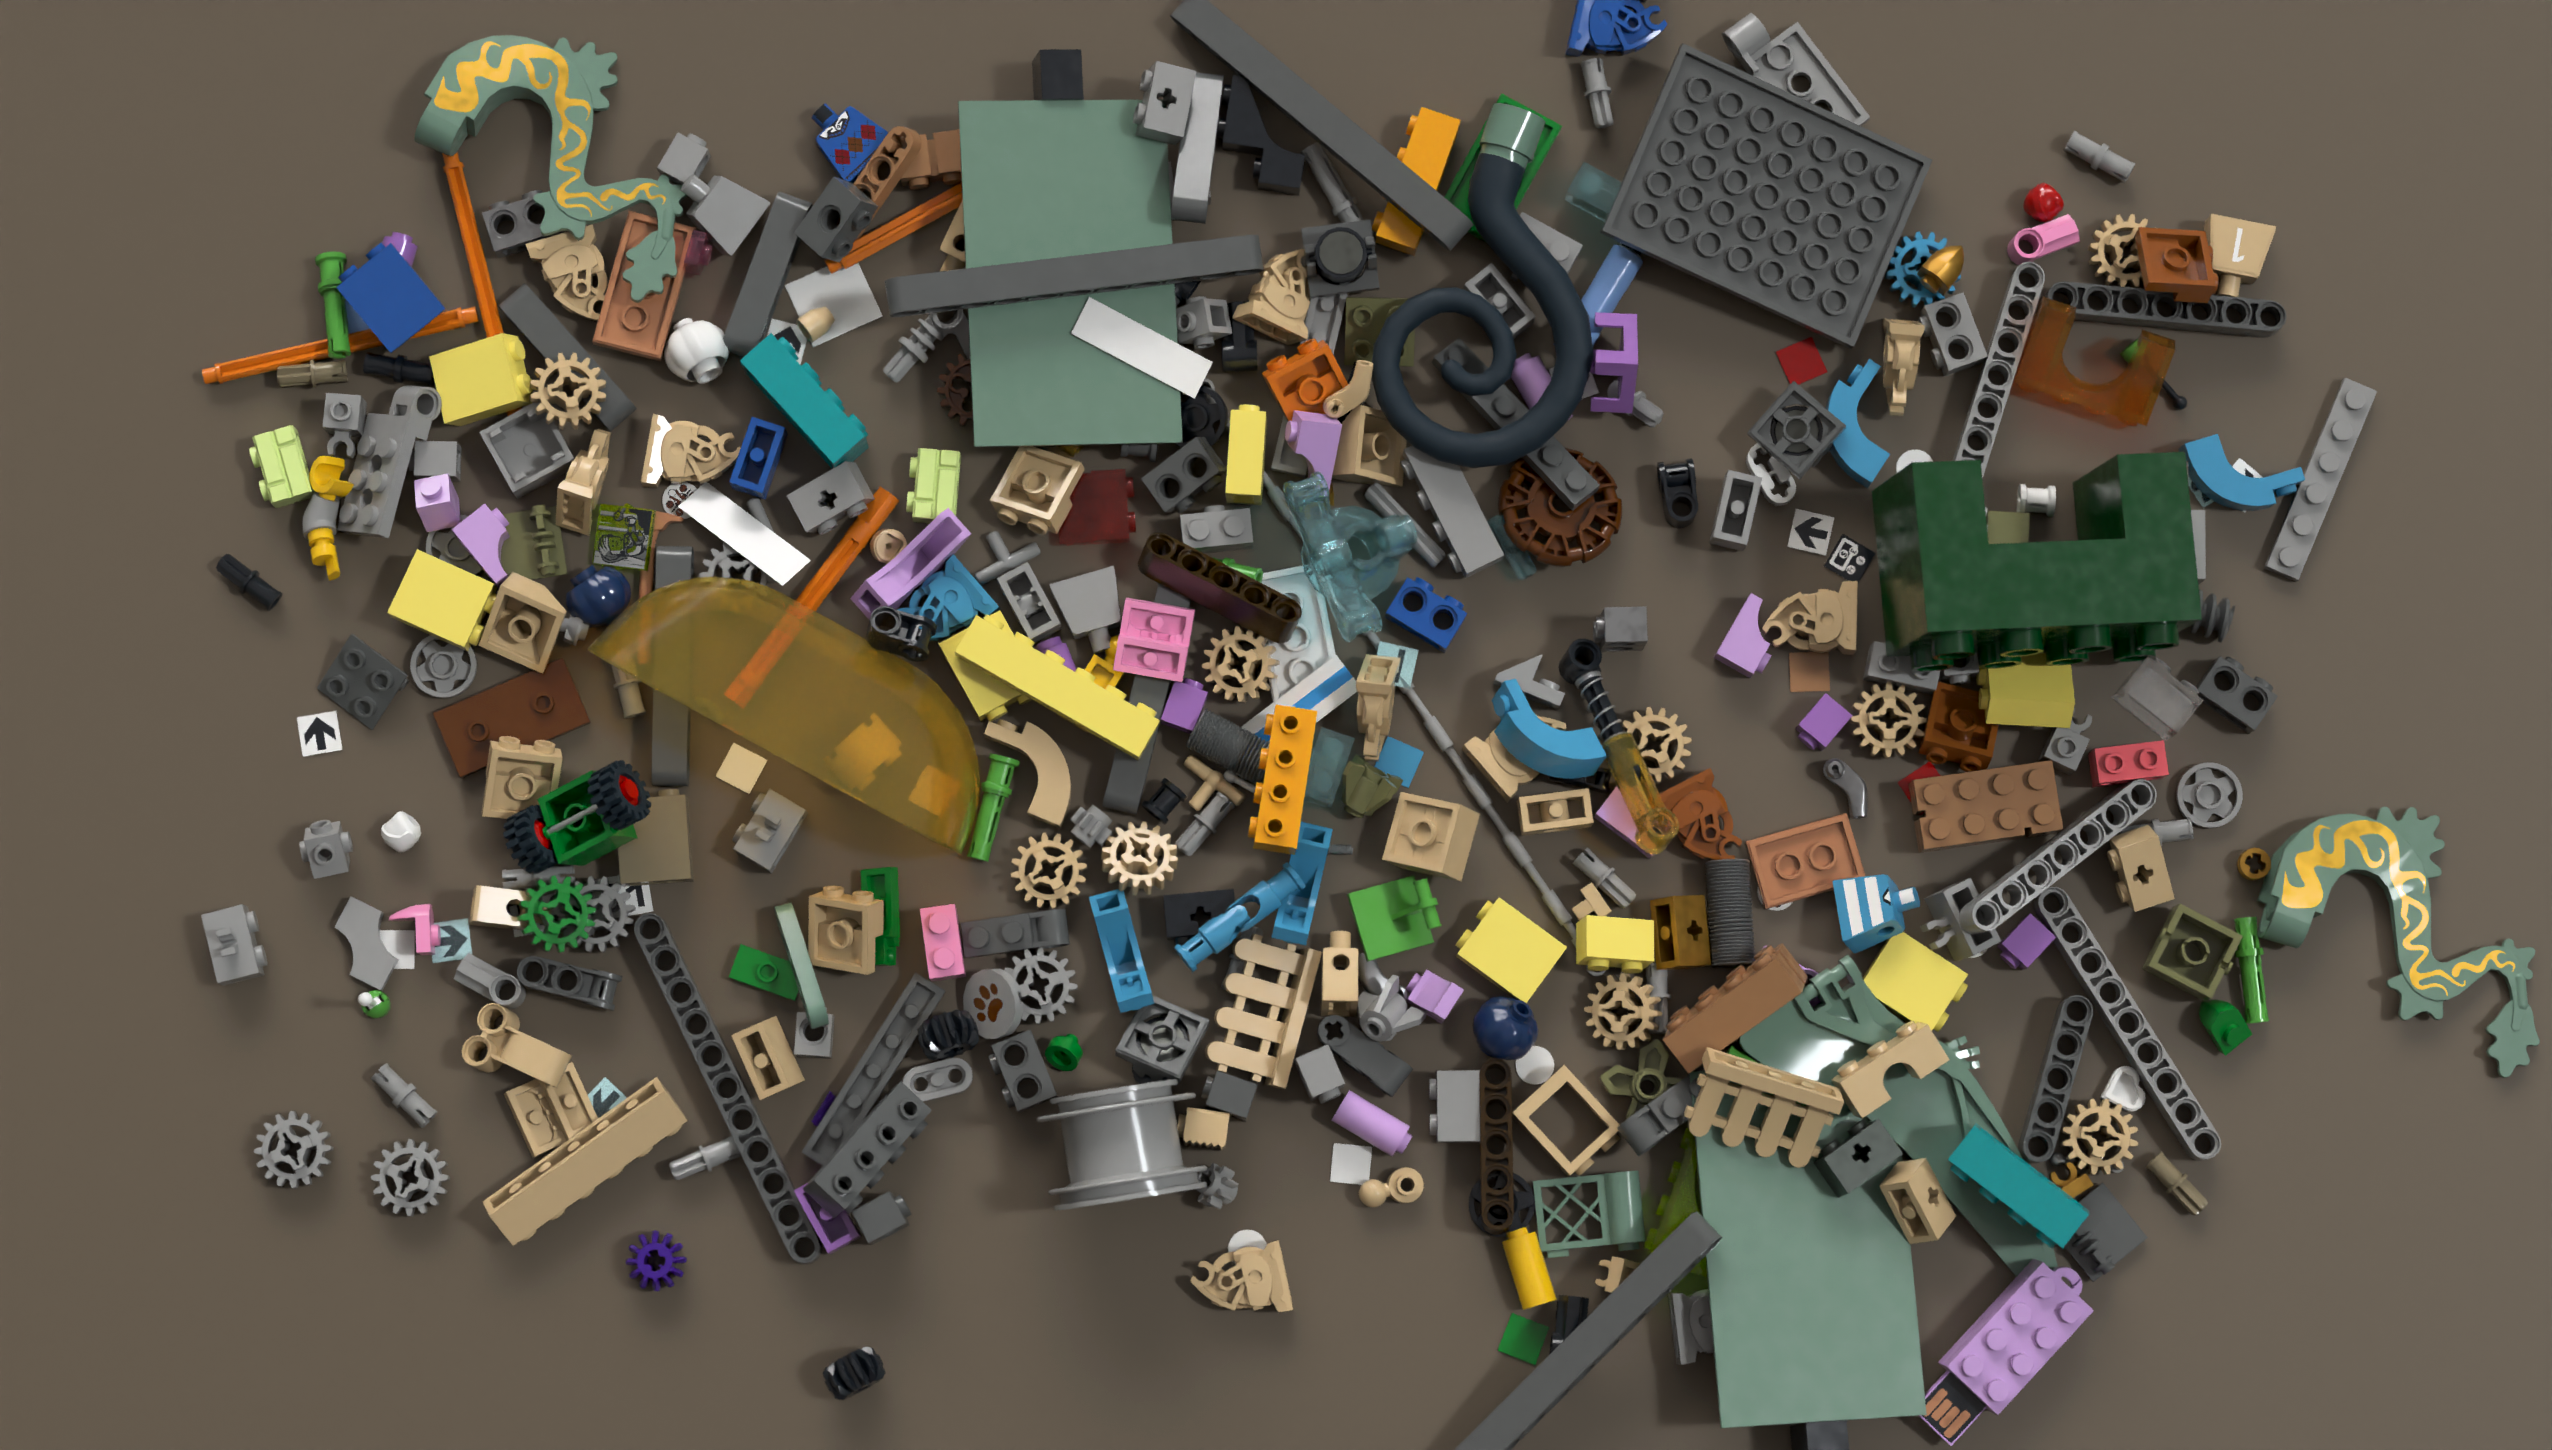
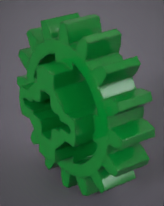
M556 875L550 876L549 885H546L542 879L536 881L538 891L528 888L525 893L530 900L519 902V906L526 909V914L518 916V921H526L528 925L521 931L522 934L532 932L534 937L531 940V944L535 945L540 941L544 942L543 951L548 952L552 945H556L558 953H562L565 949V943H568L572 949L578 947L577 937L583 940L589 937L584 928L595 926V922L588 919V915L596 912V908L587 907L586 904L592 898V895L582 896L580 891L583 884L579 883L571 887V878L568 876L563 879L561 884L558 883ZM556 891L552 901L548 903L538 901L544 893ZM570 896L577 902L580 913L573 910L569 902ZM559 905L561 906L560 912L569 918L560 919L555 923L553 922L554 916L544 910H552ZM534 916L540 917L545 926L543 932L537 927ZM566 925L576 927L570 935L557 938L562 927Z

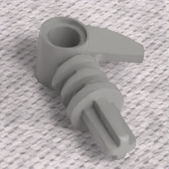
M963 309L954 310L953 317L946 322H941L937 317V313H928L925 321L919 318L920 327L917 330L913 327L910 329L913 335L909 339L901 336L898 340L903 346L883 368L884 374L892 381L899 382L918 359L923 363L928 360L924 352L928 348L932 350L936 348L932 344L936 339L942 341L949 333L956 335L967 359H970L969 326Z

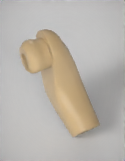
M1366 360L1356 361L1350 383L1327 397L1324 401L1323 409L1327 416L1334 419L1339 418L1367 399L1373 373L1372 362Z

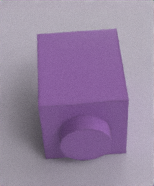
M1184 678L1183 682L1175 681L1160 719L1161 724L1191 734L1208 698V692L1202 690L1204 685L1188 678Z
M1825 693L1795 729L1800 733L1798 736L1799 740L1808 748L1814 750L1817 747L1823 751L1853 715Z
M2029 913L1997 947L2002 951L2000 957L2013 969L2019 967L2024 970L2035 961L2056 936Z

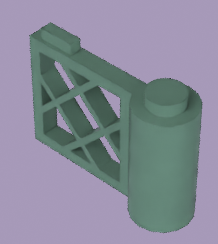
M1639 1171L1533 1181L1539 1244L1542 1252L1547 1251L1548 1258L1569 1256V1249L1618 1244V1251L1640 1249L1639 1242L1646 1241ZM1597 1182L1598 1198L1588 1208L1574 1196V1193L1583 1183ZM1576 1184L1570 1192L1562 1186ZM1556 1186L1567 1195L1555 1211H1552L1543 1203L1542 1187ZM1570 1198L1586 1211L1574 1227L1557 1215ZM1598 1204L1600 1208V1217L1593 1212V1210ZM1544 1209L1551 1214L1546 1222L1544 1219ZM1589 1215L1601 1223V1239L1588 1240L1577 1231ZM1556 1218L1570 1232L1562 1242L1547 1244L1546 1228ZM1573 1234L1581 1239V1241L1568 1242Z

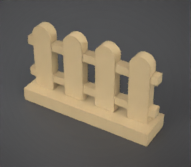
M1252 934L1251 940L1239 939L1233 945L1232 951L1234 956L1245 961L1242 974L1230 973L1224 978L1223 986L1225 990L1230 994L1236 995L1233 1008L1221 1007L1215 1012V1023L1219 1027L1227 1029L1224 1042L1213 1041L1206 1046L1205 1055L1209 1061L1218 1063L1217 1071L1226 1073L1228 1067L1252 1073L1250 1078L1252 1081L1261 1082V1078L1264 1076L1266 1077L1264 1085L1286 1089L1322 952L1304 948L1300 949L1298 954L1295 953L1296 945L1287 943L1285 949L1261 943L1263 936ZM1255 964L1278 970L1276 984L1252 977ZM1289 974H1292L1293 979L1289 988L1286 987ZM1246 998L1269 1004L1267 1018L1243 1011ZM1280 1008H1283L1284 1013L1280 1022L1277 1021ZM1237 1032L1261 1039L1258 1052L1235 1046L1234 1042ZM1274 1042L1275 1047L1272 1056L1268 1055L1270 1044Z
M1706 1047L1702 1057L1706 1075L1699 1073L1697 1085L1702 1087L1694 1107L1686 1106L1684 1116L1689 1118L1688 1127L1691 1134L1701 1137L1709 1132L1711 1125L1722 1128V1140L1729 1147L1740 1145L1746 1135L1755 1138L1754 1146L1756 1152L1762 1157L1772 1156L1776 1152L1777 1147L1781 1146L1788 1149L1787 1155L1790 1164L1798 1168L1807 1165L1811 1156L1818 1158L1821 1149L1820 1146H1816L1822 1128L1824 1124L1831 1126L1834 1119L1833 1115L1829 1114V1112L1839 1115L1844 1104L1840 1088ZM1729 1081L1739 1083L1740 1085L1730 1083ZM1762 1091L1773 1094V1096L1762 1093ZM1724 1093L1735 1096L1727 1118L1716 1115ZM1796 1102L1806 1104V1106L1797 1104ZM1758 1103L1768 1106L1760 1128L1749 1125ZM1791 1114L1801 1117L1793 1138L1783 1135Z

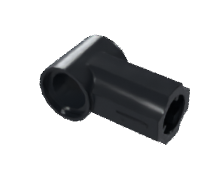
M1245 301L1227 303L1233 334L1225 336L1224 341H1222L1223 372L1258 370L1257 340H1254V329L1232 319L1237 306L1246 303Z
M1558 1295L1555 1332H1552L1549 1355L1587 1318L1589 1298Z

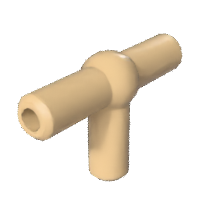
M1189 755L1184 761L1185 767L1205 781L1189 801V805L1196 811L1201 810L1215 790L1225 795L1236 806L1240 805L1245 799V794L1225 780L1221 772L1212 770L1194 755Z

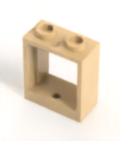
M1565 1065L1512 1112V1117L1567 1176H1570L1573 1172L1578 1176L1583 1174L1594 1163L1590 1157L1599 1148L1606 1152L1620 1139L1616 1134L1619 1131L1617 1127L1620 1124ZM1565 1083L1574 1090L1608 1127L1571 1163L1529 1118L1533 1112Z

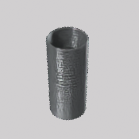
M1208 708L1205 709L1186 743V748L1193 752L1195 751V753L1202 757L1208 758L1211 762L1214 761L1217 765L1220 764V767L1223 766V768L1229 769L1234 774L1237 773V776L1241 775V778L1248 779L1254 785H1256V782L1263 783L1265 770L1258 769L1261 748L1268 749L1269 742H1265V739L1261 741V737L1258 738L1257 735L1248 732L1245 728L1242 729L1239 725L1236 726V723L1233 724V722L1227 721V719L1217 715V713L1215 714L1211 710L1208 711Z
M1721 859L1705 863V872H1707L1705 874L1707 876L1705 882H1707L1706 892L1708 893L1706 896L1708 897L1707 907H1709L1707 909L1709 911L1707 917L1710 918L1708 920L1710 922L1708 929L1710 930L1709 945L1711 946L1710 955L1712 960L1710 966L1713 968H1736L1741 965L1747 967L1755 961V942L1753 941L1755 938L1752 931L1754 928L1751 927L1754 925L1751 923L1753 921L1752 892H1750L1752 890L1750 888L1751 875L1749 874L1751 868L1749 867L1750 861L1748 859Z

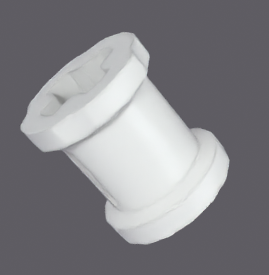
M2019 484L2017 512L2046 513L2047 517L2054 516L2056 505L2055 486L2049 485L2047 489L2027 488L2025 484Z

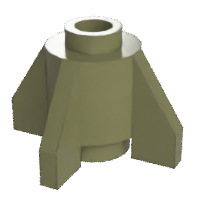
M1355 754L1352 762H1348L1343 772L1341 800L1346 804L1344 809L1358 818H1363L1364 815L1372 816L1374 811L1391 800L1392 796L1397 793L1403 780L1398 776L1386 774L1377 767L1370 765L1361 755Z

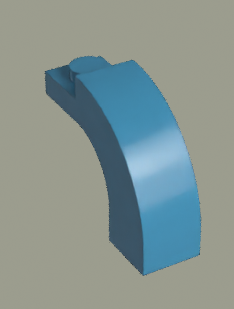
M1871 359L1867 361L1864 367L1859 364L1856 365L1847 379V382L1852 385L1851 387L1838 380L1826 405V409L1846 425V429L1834 441L1830 452L1841 469L1866 488L1870 486L1890 455L1872 443L1863 434L1857 421L1859 400L1881 367Z
M2218 434L2185 443L2178 449L2179 452H2185L2187 473L2196 487L2216 503L2236 510L2256 511L2270 508L2277 503L2273 492H2276L2277 497L2298 491L2296 485L2305 480L2301 467L2264 478H2252L2239 473L2226 459Z
M1516 679L1504 681L1491 700L1496 714L1501 719V722L1494 731L1496 736L1516 759L1535 771L1557 778H1582L1594 775L1607 757L1592 727L1575 731H1562L1550 727L1541 721L1532 711Z
M1305 822L1300 823L1296 853L1290 856L1289 864L1297 872L1306 887L1302 890H1295L1281 901L1282 905L1278 908L1271 938L1280 939L1287 943L1306 945L1333 829Z
M1116 889L1089 897L1120 1013L1139 1010L1145 1006L1155 1004L1124 891Z

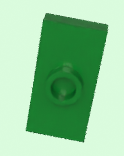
M740 944L729 978L796 1001L799 991L790 962Z

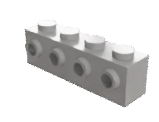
M1413 445L1404 449V460L1400 461L1402 469L1408 480L1415 479L1420 491L1416 492V496L1423 510H1431L1436 520L1431 523L1433 530L1440 542L1446 540L1451 550V553L1447 554L1454 571L1456 573L1461 571L1466 579L1502 561L1504 553L1459 465L1438 461Z

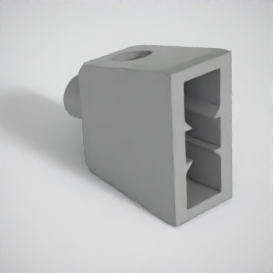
M692 174L681 187V191L694 201L686 213L687 217L723 255L732 256L770 205V202L722 176L714 175L706 184L696 175Z
M1114 566L1049 584L1052 596L1073 638L1079 639L1088 636L1094 654L1105 652L1106 649L1110 648L1111 637L1109 630L1121 626Z

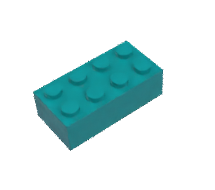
M770 333L740 360L745 374L832 469L845 461L853 462L869 448L866 440L868 433L865 431L866 427L853 413L849 417L846 416L843 412L845 408L840 398L830 388L824 391L820 387L822 385L819 380L820 377L807 362L802 366L797 362L799 358L795 354L796 350L783 336L777 340Z
M1978 1124L1972 1127L1948 1159L1953 1163L1950 1168L1952 1172L1966 1182L1970 1177L1981 1185L1979 1192L1994 1204L2001 1200L2009 1206L2010 1209L2007 1214L2022 1226L2029 1222L2038 1229L2036 1236L2052 1249L2056 1244L2063 1248L2089 1215L2088 1209Z

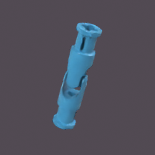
M1288 862L1283 864V869L1268 881L1262 880L1232 903L1224 914L1210 919L1198 928V934L1183 945L1177 944L1174 947L1182 961L1192 972L1197 970V965L1212 953L1218 954L1230 945L1239 932L1242 933L1249 930L1282 905L1281 901L1295 890H1302L1306 887ZM1255 902L1260 905V909L1257 915L1251 919L1247 914L1246 908L1241 906L1242 904Z

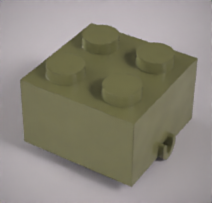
M2179 903L2172 907L2142 970L2202 1001L2212 999L2223 975H2228L2233 966V963L2230 961L2243 936Z

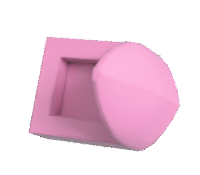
M431 904L410 906L389 917V921H415L416 953L420 955H435V946L441 945L440 926L434 925Z

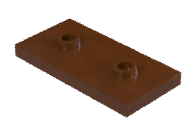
M563 658L547 664L543 674L535 670L433 713L461 779L487 767L490 741L499 742V737L501 736L515 737L520 740V744L534 746L536 740L550 741L591 723Z

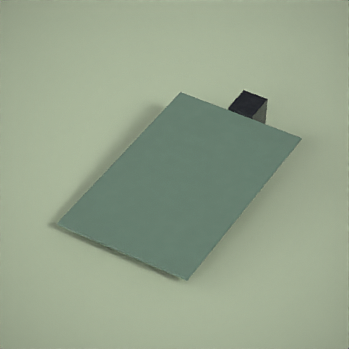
M1081 49L1039 50L1032 61L1034 100L958 101L966 268L1173 244L1168 145L1165 142L1136 135L1138 124L1133 123V116L1137 104L1142 103V100H1083ZM1158 99L1162 101V107L1166 108L1165 104L1163 103V99ZM1175 284L968 309L974 447L1183 443L1179 390L1071 334L1089 297L1178 343Z
M1705 1071L1690 1072V1084L1694 1079L1698 1078L1699 1073L1706 1075ZM1729 1081L1730 1083L1740 1085L1739 1083ZM1724 1093L1716 1115L1727 1118L1735 1096ZM1691 1095L1692 1107H1694L1697 1098ZM1758 1103L1749 1125L1760 1128L1768 1106ZM1843 1104L1839 1115L1829 1112L1834 1117L1831 1126L1824 1124L1816 1146H1820V1149H1822L1835 1139L1841 1143L1850 1137L1847 1130L1863 1119H1865L1867 1124L1871 1121L1866 1117L1859 1118L1854 1116L1848 1106ZM1790 1115L1783 1132L1784 1136L1794 1137L1801 1120L1800 1116ZM1711 1125L1706 1135L1701 1137L1695 1136L1702 1217L1722 1236L1720 1242L1705 1256L1720 1427L1735 1428L1797 1424L1790 1426L1792 1450H1849L1847 1420L1927 1415L1911 1244H1909L1879 1187L1897 1162L1903 1161L1902 1155L1849 1194L1838 1198L1814 1164L1815 1161L1823 1156L1821 1152L1818 1158L1811 1156L1807 1165L1798 1168L1790 1164L1787 1148L1778 1146L1772 1156L1762 1157L1756 1152L1754 1146L1755 1138L1746 1135L1742 1143L1736 1147L1725 1145L1721 1136L1722 1128ZM1855 1150L1854 1155H1852V1157L1855 1161H1857L1858 1156H1860V1153L1858 1150Z

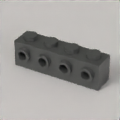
M900 1081L888 1091L803 1190L833 1218L844 1210L848 1214L851 1213L862 1201L863 1198L859 1193L864 1187L867 1186L871 1189L883 1177L885 1173L881 1168L887 1161L893 1164L904 1153L906 1148L902 1144L909 1136L915 1139L925 1129L928 1123L924 1119L932 1110Z

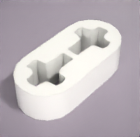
M1758 443L1755 444L1746 456V464L1753 476L1762 477L1760 490L1769 503L1777 506L1787 504L1792 500L1796 492V484L1792 475L1772 455L1767 462L1771 469L1769 473L1763 464L1756 465L1754 463L1757 457L1756 451H1760L1763 455L1768 452ZM1772 476H1775L1780 485L1784 483L1788 485L1785 491L1786 497L1782 498L1780 494H1772L1771 490L1775 486L1771 479Z

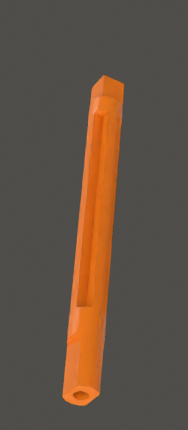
M879 487L873 495L875 500L866 504L868 509L857 516L829 557L746 667L741 670L723 694V697L741 710L744 709L762 685L763 680L899 503V500L893 494Z

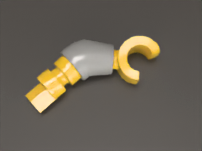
M319 456L313 462L309 474L311 488L318 493L313 494L305 510L302 529L303 536L308 540L311 547L312 563L317 566L326 565L328 579L331 581L340 576L336 547L333 545L335 541L334 535L337 531L336 518L340 503L336 496H347L354 484L339 480L342 471L345 469L344 459Z

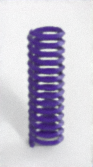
M832 1092L827 1094L828 1096L823 1101V1105L816 1111L817 1113H815L813 1120H811L813 1125L818 1127V1124H820L829 1107L834 1102L836 1096Z

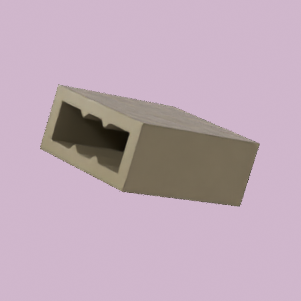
M679 789L658 791V796L647 798L651 802L649 815L633 824L638 838L618 848L620 884L623 887L694 882L688 797L685 794L680 795Z

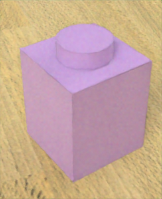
M449 474L414 480L416 509L426 532L452 528L461 523L459 497Z

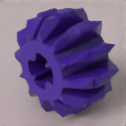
M657 1230L652 1231V1243H649L645 1235H639L638 1239L643 1248L640 1249L635 1245H630L628 1248L631 1252L638 1254L637 1259H626V1265L638 1266L637 1269L629 1274L630 1278L635 1279L643 1274L644 1276L639 1285L643 1289L649 1285L651 1278H653L654 1291L661 1290L662 1278L668 1287H673L674 1281L669 1275L671 1273L678 1277H683L684 1275L682 1270L675 1268V1264L687 1263V1257H675L674 1255L683 1249L682 1243H677L669 1248L673 1235L667 1233L660 1244V1234ZM654 1251H658L659 1256L665 1257V1265H659L661 1269L655 1271L654 1266L648 1265L647 1262L648 1257H654L652 1254Z

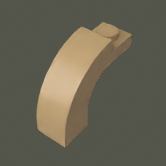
M999 719L998 723L995 724L989 721L984 732L985 738L1024 754L1037 770L1038 785L1027 812L1028 816L1061 829L1071 800V779L1062 751L1047 733L1028 721L1022 734L1017 733L1018 726Z

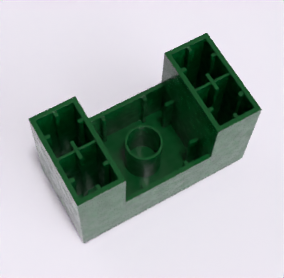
M2185 452L2117 454L2073 482L2078 540L2004 544L1988 543L1981 460L1910 463L1872 490L1887 657L1910 656L1912 671L1930 672L1950 669L1954 667L1953 659L1970 657L1975 655L1976 652H1978L1980 668L1996 669L2020 665L2022 663L2021 656L2038 654L2043 652V649L2046 652L2047 665L2060 666L2089 661L2088 653L2106 651L2113 648L2114 662H2138L2156 658V650L2179 646L2178 632L2202 620Z

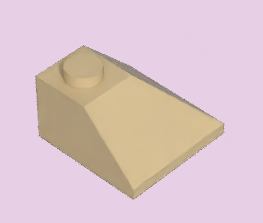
M1358 405L1342 422L1332 478L1353 483H1379L1386 486H1403L1404 471L1400 461L1404 460L1403 451L1406 449V439L1390 425L1382 410Z
M512 572L500 585L478 646L543 674L567 611L544 585Z

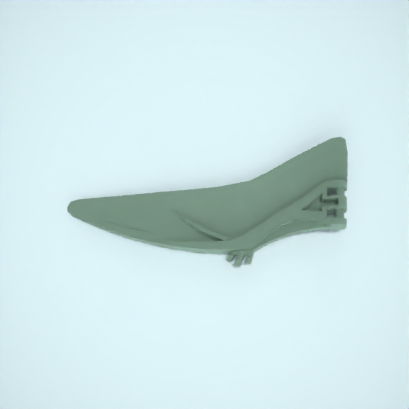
M1847 954L1838 960L1839 964L1831 970L1826 968L1809 980L1810 984L1804 987L1801 994L1739 1037L1738 1043L1744 1052L1763 1065L1835 1087L1831 1079L1839 1075L1837 1070L1842 1065L1851 1060L1860 1061L1868 1055L1866 1051L1872 1045L1882 1040H1885L1887 1043L1896 1037V1030L1905 1023L1890 1013L1874 996L1861 977V972L1857 965ZM1847 977L1849 983L1841 988L1838 981ZM1817 996L1820 1003L1812 1008L1809 1001ZM1965 1036L1945 1043L1938 1041L1950 1060L1922 1079L1912 1077L1902 1063L1891 1065L1886 1070L1883 1078L1884 1087L1891 1100L1865 1117L1871 1122L1879 1119L1895 1143L1912 1160L1927 1158L1947 1199L2016 1277L2032 1259L2044 1262L2051 1270L2058 1267L2054 1248L2052 1249L2036 1236L2038 1231L2036 1227L2029 1222L2022 1226L2007 1214L2010 1209L2009 1206L2001 1200H1998L1996 1204L1992 1203L1979 1192L1981 1185L1971 1177L1966 1182L1950 1170L1953 1163L1948 1160L1975 1124H1978L2022 1158L1993 1104L1978 1081L1968 1070L1980 1067L1979 1060L1967 1061L1965 1057L1981 1054L1979 1046L1959 1050L1958 1046L1968 1042Z

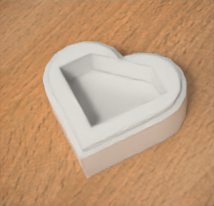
M2121 1066L2114 1070L2100 1097L2101 1099H2109V1103L2115 1106L2121 1104L2122 1110L2128 1112L2140 1109L2146 1099L2143 1089L2138 1086L2139 1075L2137 1071L2129 1066Z

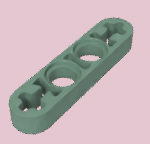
M791 902L774 906L778 928L811 1029L828 1025L829 1020L794 907Z

